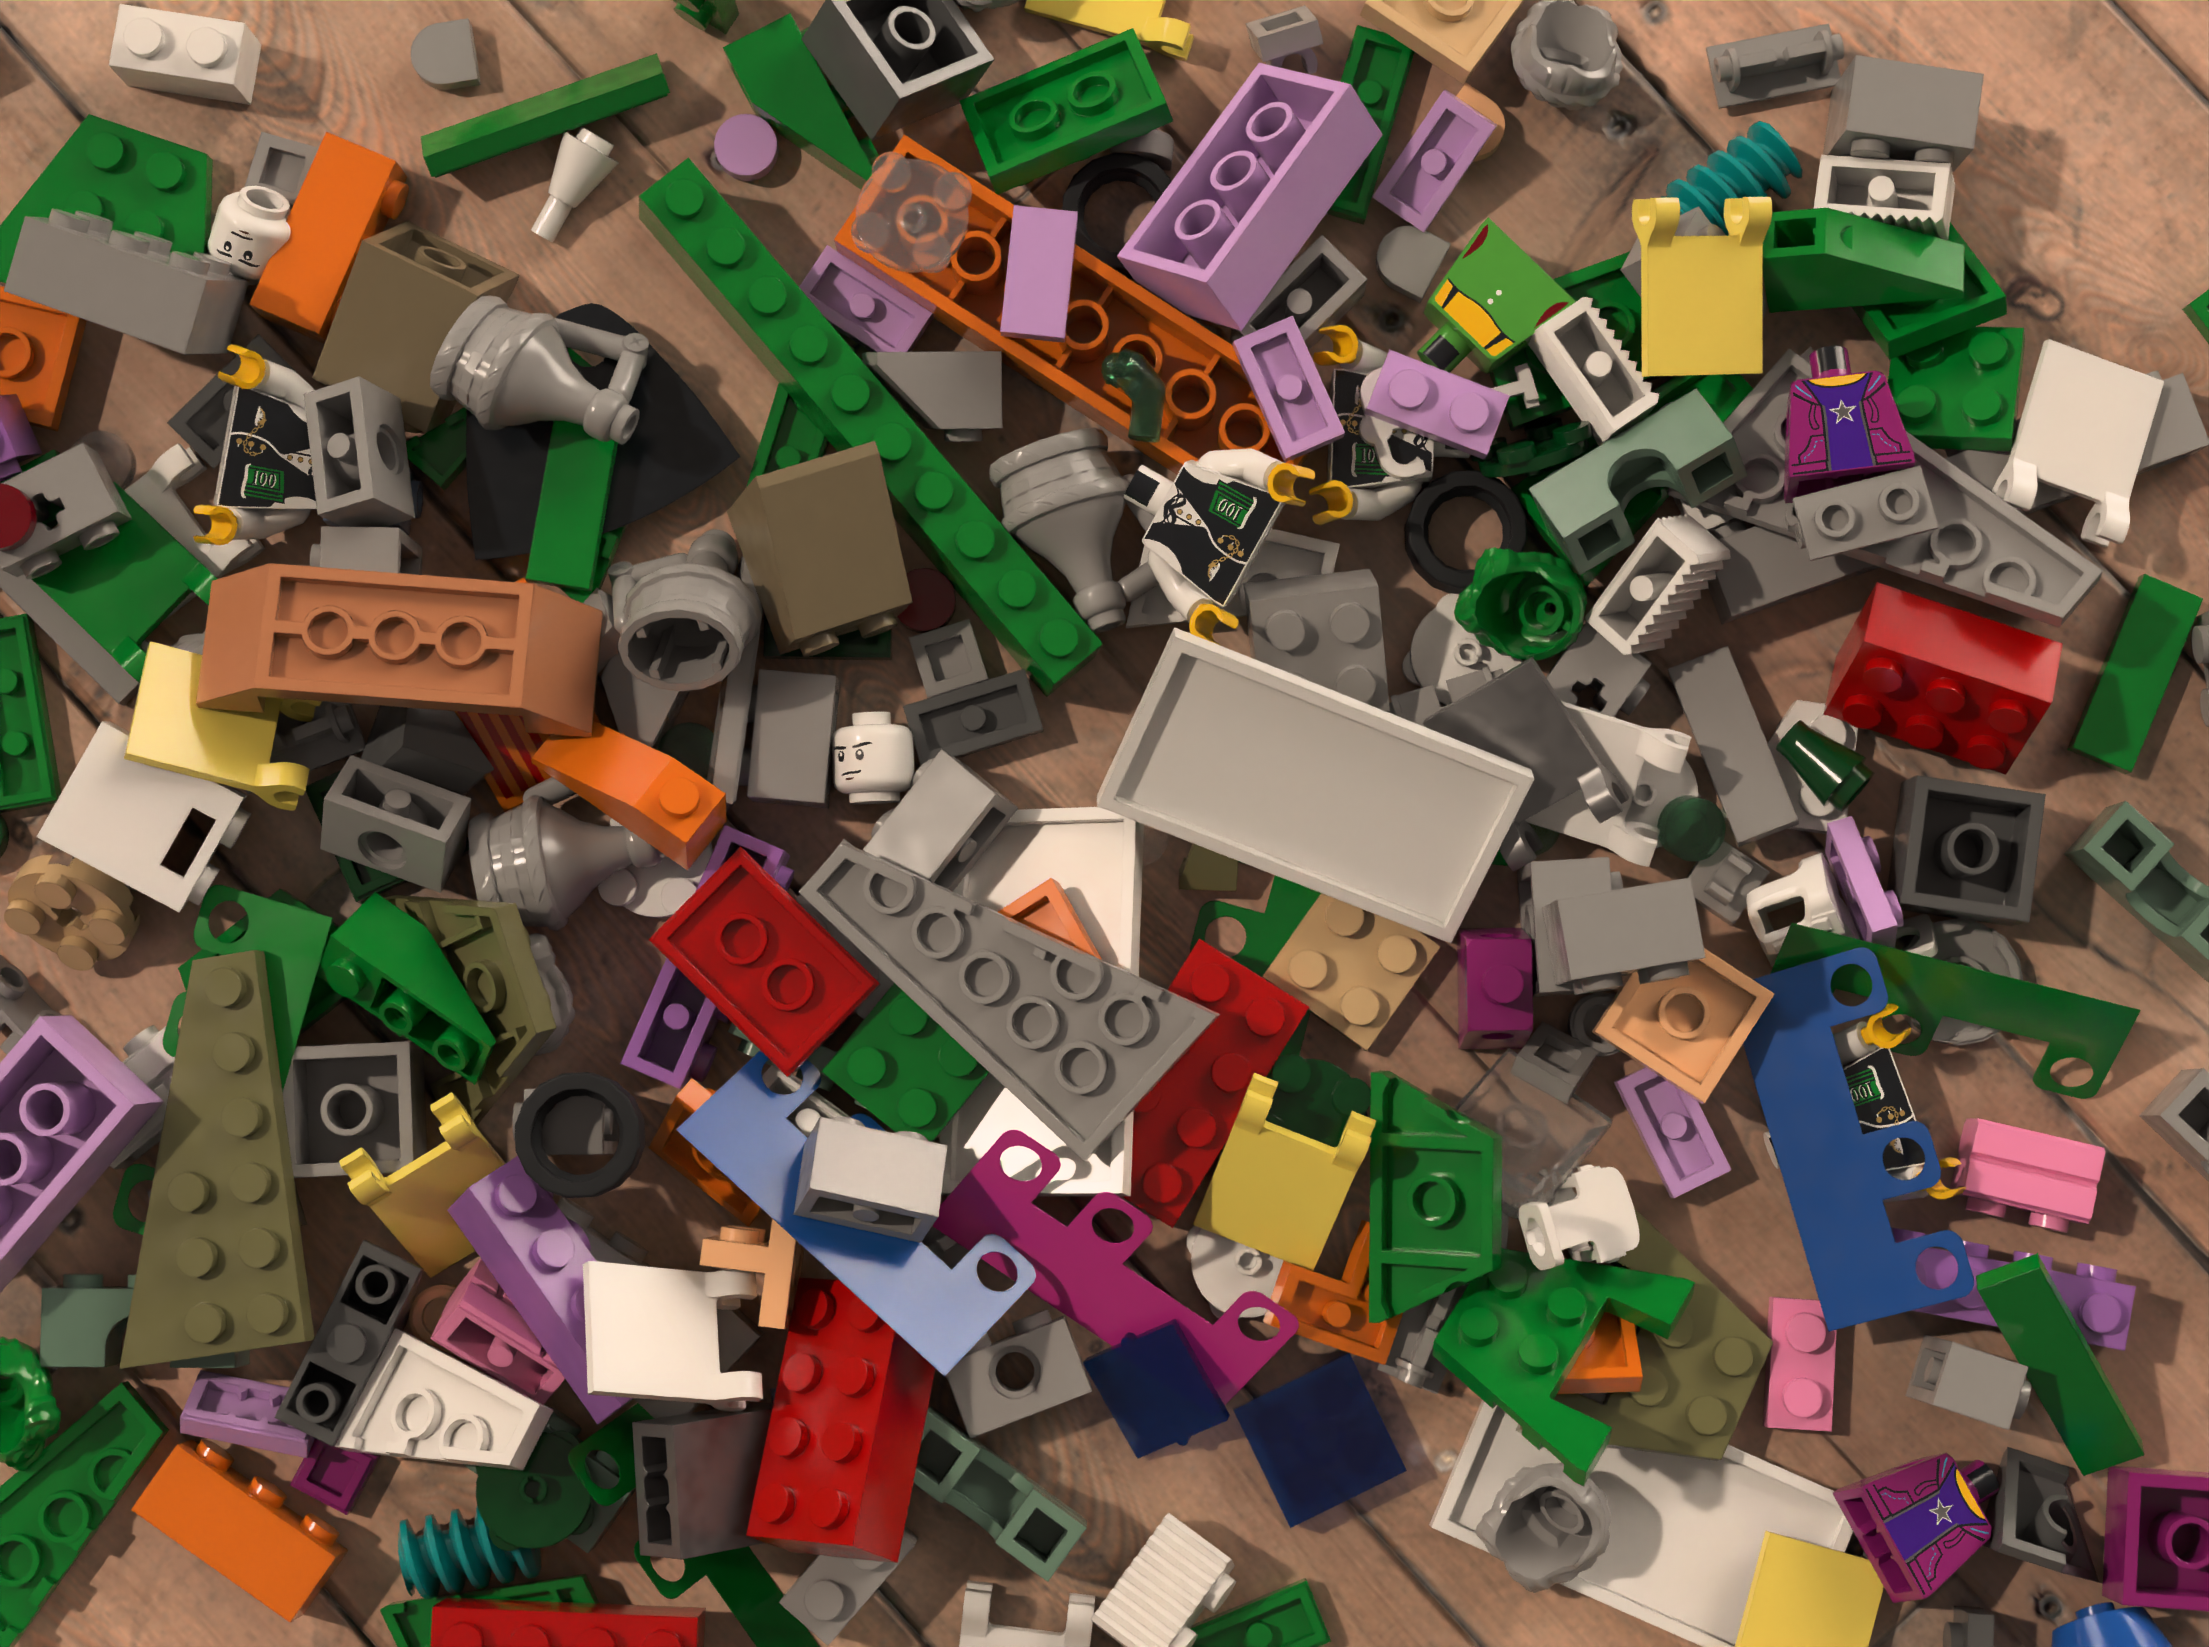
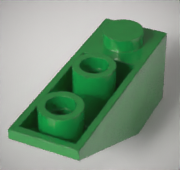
M791 13L723 47L729 66L755 115L769 123L778 134L866 192L876 174L883 167L882 160L869 136L857 140L847 121L854 117V114L833 84L828 85L818 66L819 64L801 40L808 28L800 31Z
M1831 208L1772 212L1771 224L1763 242V280L1769 313L1964 298L1965 247L1960 243Z
M375 892L330 936L316 976L327 982L335 992L350 998L382 1020L390 1030L402 1034L434 1056L442 1066L457 1072L475 1085L483 1074L496 1044V1039L429 929Z

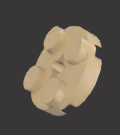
M40 855L28 860L21 867L9 888V905L4 913V920L12 930L28 935L41 946L57 953L58 958L63 964L79 971L90 970L96 961H108L126 951L139 927L140 914L134 917L130 910L134 897L124 883L73 857L69 866L62 864H49L53 855Z

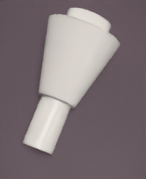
M582 126L576 136L568 132L563 133L548 190L550 196L531 231L550 242L555 240L572 207L576 208L619 164V162L609 156L614 147L612 143Z

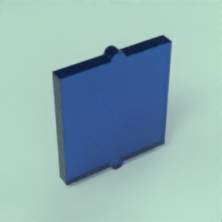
M1176 1319L1137 1336L1134 1333L1128 1332L1121 1340V1343L1089 1356L1083 1362L1137 1459L1176 1442L1181 1446H1185L1192 1435L1223 1423L1230 1416Z

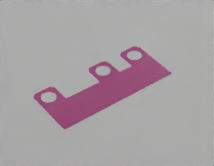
M1019 1130L1005 1131L940 1205L939 1217L933 1224L934 1228L969 1251L986 1235L996 1234L1004 1238L1035 1269V1281L1027 1290L1214 1415L1297 1332L1299 1328L1297 1318L1260 1292L1248 1291L1243 1293L1214 1324H1211L1123 1265L1151 1234L1153 1224L1147 1215L1113 1193L1101 1192L1095 1195L1068 1226H1065L1031 1202L1059 1172L1061 1168L1060 1159L1055 1153ZM1014 1146L1029 1148L1039 1156L1042 1170L1032 1180H1015L1009 1177L1001 1168L1000 1157L1002 1153ZM1107 1208L1123 1211L1133 1222L1134 1231L1132 1236L1120 1243H1112L1101 1239L1092 1227L1094 1215L1100 1210ZM991 1252L981 1257L982 1260L1016 1282L1017 1269L1014 1262L1008 1256L998 1252ZM1252 1307L1268 1309L1279 1320V1332L1269 1340H1253L1244 1335L1238 1325L1240 1314Z

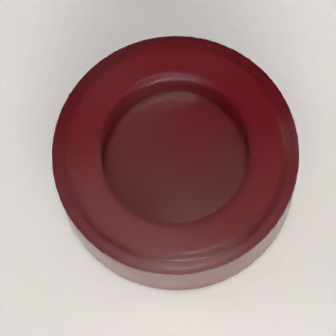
M0 483V551H8L22 546L30 539L36 527L37 514L33 502L25 493L13 486Z
M918 568L907 572L912 603L897 616L898 620L907 629L921 634L945 627L952 619L956 609V595L951 582L945 575L930 568Z

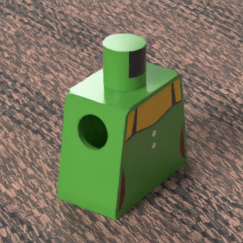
M1488 217L1480 225L1428 300L1423 313L1439 330L1417 351V354L1422 362L1447 372H1451L1467 356L1482 372L1488 374L1529 346L1528 343L1538 327L1576 301Z

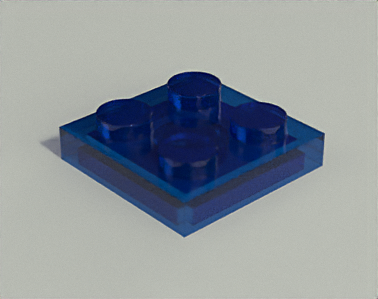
M1348 1352L1233 1408L1290 1528L1407 1471Z

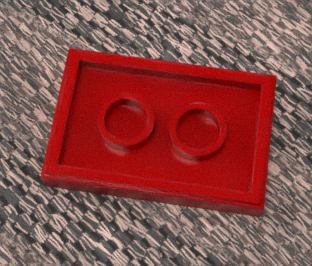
M742 847L648 939L789 1078L881 985Z

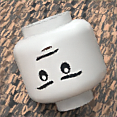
M246 186L240 192H234L225 196L217 209L208 240L210 255L232 263L229 274L249 280L248 285L258 284L269 259L290 237V226L286 222L291 211L288 200L276 191L260 186Z
M890 712L853 713V726L839 728L832 735L834 787L843 794H849L850 804L900 802V792L911 788V780L915 774L912 732L903 725L891 724Z

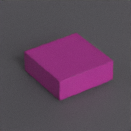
M315 1438L308 1457L303 1459L290 1486L348 1515L352 1512L381 1455L348 1452Z

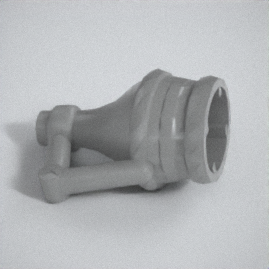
M481 296L467 307L446 335L432 367L430 387L440 399L458 401L476 416L485 430H499L506 426L537 421H566L583 426L584 431L589 436L599 441L608 442L613 440L623 445L633 434L639 420V410L630 406L629 402L633 396L641 371L647 363L649 341L640 333L622 336L555 318L549 313L531 314L511 309L507 303L497 296ZM566 347L617 360L618 363L608 388L599 390L586 381L572 364Z
M1095 427L1057 434L1018 448L992 463L989 475L993 485L996 488H1000L1003 512L1002 526L1014 540H1018L1025 547L1048 560L1067 578L1076 592L1073 603L1077 614L1084 622H1087L1088 627L1094 634H1099L1126 623L1127 620L1123 611L1126 601L1136 600L1159 585L1148 562L1121 578L1118 582L1113 581L1110 561L1113 537L1123 515L1125 503L1145 532L1155 516L1123 498L1134 475L1127 474L1121 476L1107 454L1108 437L1102 429Z
M716 529L706 531L691 544L688 554L677 553L634 565L623 561L609 567L607 572L612 587L614 627L621 635L618 641V650L624 666L637 679L656 688L681 692L704 689L722 681L740 663L743 650L757 636L762 616L755 594L740 578L734 576L738 565V552L734 539L728 533Z
M553 777L526 790L523 795L522 805L497 816H494L492 813H480L469 822V854L478 901L516 903L524 926L548 927L549 930L558 931L568 923L569 917L582 905L590 893L613 873L630 865H634L637 868L653 867L660 864L662 859L667 856L624 826H601L584 822L552 806L576 794Z

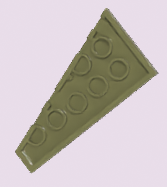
M251 950L192 960L119 1369L315 1340L264 951Z

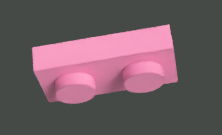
M1769 1297L1767 1336L1773 1341V1344L1766 1358L1763 1426L1832 1432L1837 1330L1828 1331L1819 1300Z

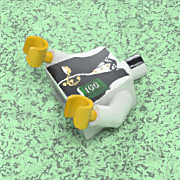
M1346 325L1321 327L1318 332L1330 337L1333 342V352H1314L1313 359L1318 365L1340 364L1343 368L1333 370L1330 380V400L1342 424L1345 435L1343 438L1328 444L1327 482L1309 490V495L1319 494L1325 498L1328 504V511L1313 515L1312 518L1317 525H1323L1340 518L1343 520L1379 521L1415 501L1421 488L1429 485L1433 474V457L1469 458L1470 454L1406 429H1399L1393 431L1390 439L1387 441L1393 459L1399 464H1408L1418 456L1424 462L1426 473L1409 479H1396L1385 473L1379 465L1374 446L1365 443L1359 434V425L1365 416L1359 394L1365 377L1373 370L1383 367L1388 353L1357 340L1354 331Z
M234 344L229 345L227 350L240 356V368L233 375L218 372V378L223 382L234 385L213 502L216 506H195L194 514L209 515L212 521L211 530L207 535L194 536V541L197 543L225 545L231 540L265 539L303 524L308 518L311 509H317L304 394L315 391V389L296 371L263 359L255 351Z
M1252 448L1208 451L1198 461H1186L1174 482L1144 465L1139 467L1123 498L1155 516L1142 539V543L1150 549L1148 564L1168 601L1189 622L1191 634L1220 645L1213 639L1214 626L1221 621L1233 629L1237 628L1239 621L1236 616L1215 606V603L1225 607L1232 601L1285 503L1301 507L1305 505V500L1298 499L1294 495L1293 485L1299 476L1314 480L1315 472L1313 470L1284 463Z
M1893 1003L1887 1004L1881 1012L1873 1014L1867 1023L1859 1022L1833 1035L1863 1134L1916 1121L1890 1048L1896 1047L1910 1035L1911 1027L1899 1034H1892L1884 1028L1882 1023L1883 1017L1890 1015L1899 1008L1898 1005ZM1769 1131L1764 1132V1141L1774 1166L1779 1169L1780 1166ZM1897 1138L1886 1146L1883 1153V1163L1891 1176L1900 1180H1910L1918 1176L1923 1170V1167L1918 1165L1925 1164V1155L1921 1146L1916 1141L1909 1138ZM1953 1157L1938 1160L1941 1170L1943 1167L1947 1168L1961 1164L1957 1158ZM1939 1179L1937 1184L1930 1188L1885 1199L1883 1203L1924 1198L1928 1193L1936 1199H1948L1962 1194L1966 1187L1949 1189Z

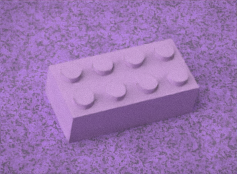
M1258 63L1117 257L1138 285L1183 314L1242 331L1383 134L1351 84Z
M72 1015L40 1016L0 1062V1293L164 1103L155 1092Z

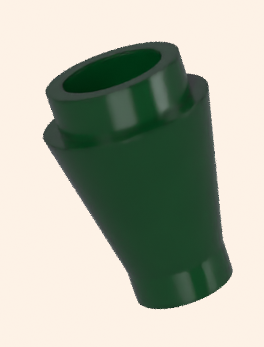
M1799 720L1776 746V750L1789 761L1821 804L1825 807L1830 803L1840 812L1853 802L1875 774L1864 764L1866 757L1813 730L1802 720Z

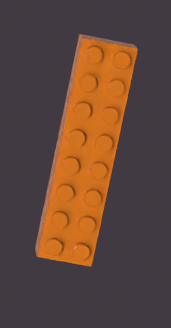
M903 135L834 238L837 252L932 312L934 319L982 350L1001 351L1002 363L1176 475H1178L1186 461H1198L1205 453L1214 450L1252 448L1284 462L1233 345L1076 244L1065 343L1001 336L1000 329L1014 205L906 135ZM1311 452L1286 463L1302 466Z

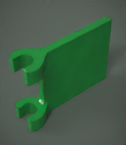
M114 481L113 483L132 520L117 527L120 532L119 536L91 550H84L83 546L80 545L60 555L62 564L59 567L32 580L140 683L146 657V651L141 647L142 642L190 593L194 592L209 606L211 584L213 580L218 578Z

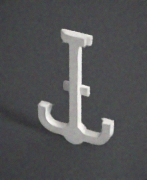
M1527 363L1514 368L1518 381L1491 388L1509 395V398L1522 395L1526 409L1540 405L1532 373ZM1382 367L1370 372L1361 385L1359 396L1364 413ZM1364 414L1365 416L1359 425L1360 437L1368 445L1374 446L1379 465L1385 473L1396 479H1409L1426 473L1424 462L1418 456L1408 464H1399L1393 459L1387 441L1390 439L1393 431L1403 428Z

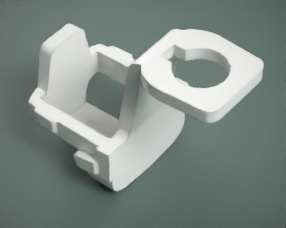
M1822 852L1802 859L1799 862L1798 870L1794 873L1759 886L1747 894L1746 904L1750 923L1772 967L1790 926L1774 931L1768 918V912L1803 900L1805 916L1801 922L1796 924L1861 940L1849 909L1839 896L1835 877ZM1921 914L1904 919V926L1897 928L1896 939L1906 935L1920 936L1918 942L1905 951L1927 957L1935 956L1938 952V945L1934 926L1929 915Z
M1591 1164L1577 1167L1578 1172L1571 1173V1176L1563 1174L1551 1178L1549 1183L1550 1200L1521 1205L1518 1216L1530 1259L1538 1269L1546 1270L1563 1265L1564 1256L1562 1250L1564 1249L1568 1250L1572 1260L1583 1262L1596 1260L1597 1263H1612L1625 1256L1626 1251L1637 1247L1640 1234L1633 1202L1626 1182L1616 1168H1601ZM1572 1187L1576 1188L1577 1194L1574 1193Z

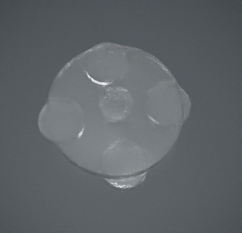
M897 152L881 154L874 161L872 176L867 180L858 197L856 219L851 227V236L854 244L861 251L870 253L880 263L894 270L902 272L924 271L927 273H938L944 270L950 263L951 257L960 248L967 233L969 223L968 205L972 199V188L969 180L960 173L948 172L943 167L930 161L906 159Z

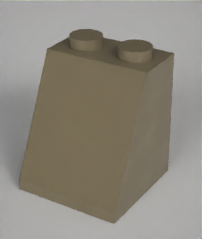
M409 221L364 239L360 245L312 379L330 386L360 376L401 399L404 431L427 433L446 422L444 419L451 415L457 403L456 400L440 399L430 387L432 367L446 335L467 307L481 296H497L507 303L520 275Z
M875 441L756 476L727 511L780 655L800 648L803 657L813 656L839 645L837 636L859 630L862 638L884 633L898 625L896 617L912 603L880 453Z

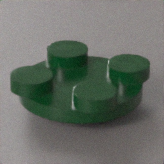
M1561 418L1545 419L1524 428L1526 439L1507 444L1505 437L1493 438L1485 459L1471 455L1472 461H1478L1480 472L1485 477H1505L1523 473L1525 476L1538 475L1542 473V469L1544 472L1552 469L1551 466L1572 459L1588 450L1590 447L1588 438L1593 436L1589 421L1575 422L1563 426Z
M1286 1054L1277 1059L1271 1073L1267 1076V1078L1277 1081L1278 1086L1272 1098L1273 1102L1266 1120L1332 1147L1338 1146L1351 1112L1354 1111L1366 1116V1111L1370 1107L1371 1090L1369 1086L1358 1078H1351L1343 1069L1324 1060L1304 1059L1296 1054Z
M562 1430L552 1433L542 1432L523 1470L476 1465L478 1475L476 1481V1501L478 1510L489 1528L491 1541L499 1549L515 1551L519 1548H545L565 1540L570 1535L583 1534L592 1526L595 1517L591 1504L592 1496L577 1477L568 1460L570 1450L580 1444L573 1434ZM585 1461L586 1472L589 1478L592 1480L590 1470Z

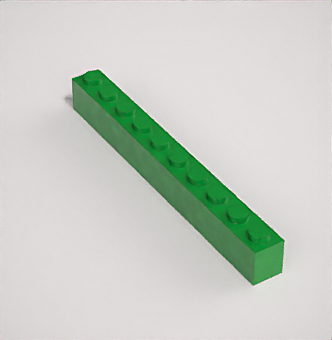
M690 158L685 159L639 195V219L780 385L783 386L791 398L802 408L814 425L820 429L837 452L875 441L880 453L894 519L940 573L948 578L957 593L1020 667L1025 669L1026 674L1043 694L1048 697L1095 658L1103 645L1100 639Z

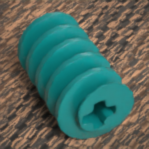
M1759 121L1749 127L1747 138L1737 136L1728 142L1727 152L1718 150L1711 153L1706 162L1707 167L1698 164L1690 168L1686 175L1687 182L1680 179L1670 182L1667 185L1666 196H1661V198H1679L1680 215L1699 206L1710 223L1720 227L1725 235L1728 236L1729 233L1724 221L1725 199L1768 197L1766 191L1769 188L1782 199H1786L1791 196V189L1786 176L1791 174L1798 179L1802 178L1803 170L1797 157L1783 137L1770 124Z
M478 1506L476 1507L473 1525H467L460 1510L454 1509L451 1511L449 1529L443 1531L434 1514L426 1515L423 1535L416 1536L408 1519L400 1521L398 1533L399 1562L406 1589L411 1596L414 1595L416 1587L424 1599H432L438 1595L441 1582L450 1594L463 1591L466 1575L476 1589L485 1588L489 1584L492 1571L502 1584L510 1583L514 1580L517 1564L528 1579L537 1577L540 1574L542 1567L541 1549L519 1548L515 1551H504L496 1547L490 1539L489 1528L483 1521Z

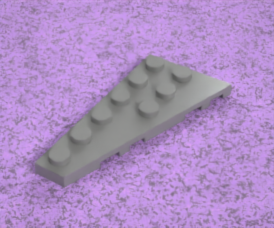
M1791 349L1785 352L1723 423L1735 439L1748 476L1702 502L1699 506L1796 538L1794 524L1799 522L1794 504H1785L1786 411L1791 383L1800 379L1812 378L1810 363ZM1906 431L1914 452V467L1921 465L1939 528L1841 554L2060 628L2099 582L2103 570ZM1668 488L1669 496L1686 501L1678 491Z
M848 843L840 844L799 890V893L1083 1161L1088 1160L1221 1015Z

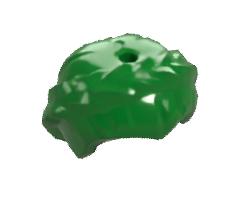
M1494 547L1485 549L1482 556L1478 558L1473 582L1459 594L1454 609L1455 620L1465 631L1475 635L1480 644L1494 648L1497 653L1511 656L1521 661L1528 660L1531 657L1534 660H1542L1567 650L1570 645L1576 642L1584 623L1587 594L1578 576L1570 569L1567 560L1554 557L1549 553H1516L1511 549ZM1552 603L1556 607L1555 613H1553L1550 609Z
M1 1336L0 1462L7 1464L8 1467H12L15 1470L25 1471L43 1453L46 1439L56 1434L59 1430L61 1411L56 1406V1398L53 1396L52 1375L47 1367H41L38 1352L16 1338L7 1339Z

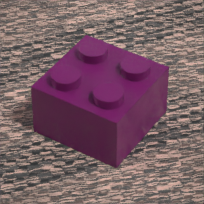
M2124 1466L2108 1468L2102 1596L2121 1605L2209 1611L2208 1472Z

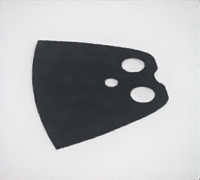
M584 304L560 313L556 317L622 336L639 333L618 314L600 304ZM650 344L646 366L641 371L633 396L629 402L630 406L639 410V420L629 440L623 445L618 443L602 534L618 529L662 509L698 488L740 458L734 446L694 392ZM605 357L596 366L584 367L571 359L572 364L585 380L599 390L608 388L618 363L617 360ZM466 410L467 490L475 560L504 558L530 553L553 421H537L506 426L499 430H485L476 416L469 410Z

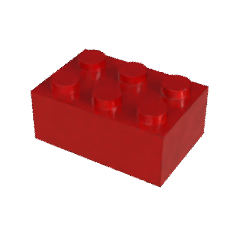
M1877 582L1836 656L1823 714L1845 721L1854 727L1869 729L1908 742L1914 747L1930 749L1969 762L1975 767L1990 769L2006 775L2052 704L2063 643Z

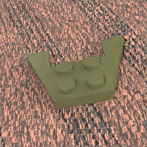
M404 895L385 897L386 900L429 929L496 1039V1044L483 1074L475 1085L457 1072L430 1083L435 1101L453 1092L477 1126L557 1028L551 1011L550 997L543 987L530 948L531 943L528 931L522 923L516 903Z
M1634 1208L1639 1226V1243L1633 1250L1626 1251L1625 1256L1610 1264L1620 1268L1689 1279L1695 1282L1692 1299L1669 1339H1665L1637 1326L1636 1336L1643 1375L1640 1392L1607 1393L1603 1404L1581 1394H1557L1554 1400L1611 1426L1612 1431L1608 1444L1610 1446L1705 1460H1722L1773 1341ZM1518 1424L1516 1431L1522 1433V1427Z

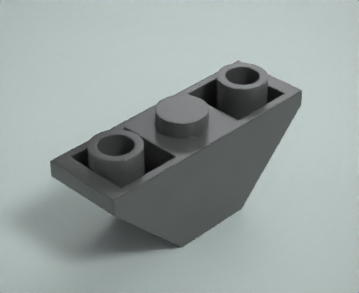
M363 1240L315 1335V1340L312 1341L274 1418L322 1442L335 1446L394 1329L404 1330L424 1268L367 1240Z

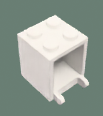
M102 721L37 837L177 912H180L185 907L188 900L199 906L220 871L219 868L209 864L221 843L231 849L252 814L241 808L247 795L231 786L124 759L129 731L110 721ZM194 808L216 821L183 877L162 866L161 863L189 813Z

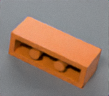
M329 132L325 133L286 220L291 230L290 237L269 259L249 303L262 318L325 344L362 240L383 232L388 219L395 220L405 206L409 186L405 184L407 175L397 161Z
M202 1439L199 1444L194 1440L177 1444L131 1510L288 1622H292L304 1615L349 1551L336 1542L340 1535L339 1532L328 1522L314 1514L307 1513L302 1518L285 1506L283 1503L287 1499L286 1494L268 1480L254 1476L252 1481H250L230 1467L234 1462V1458L214 1442Z

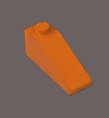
M593 721L591 737L551 734L531 758L534 765L687 871L727 822L726 793L675 758L596 721Z

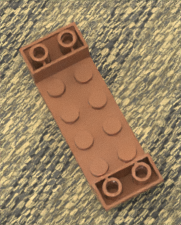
M268 563L212 581L196 705L198 708L264 713L266 697L514 715L523 716L527 733L591 737L603 611L532 583Z

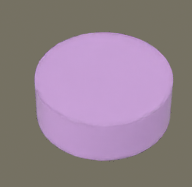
M739 114L729 118L720 126L714 140L715 154L720 166L728 175L738 180L753 181L764 177L773 169L778 159L779 146L774 130L769 123L756 115Z

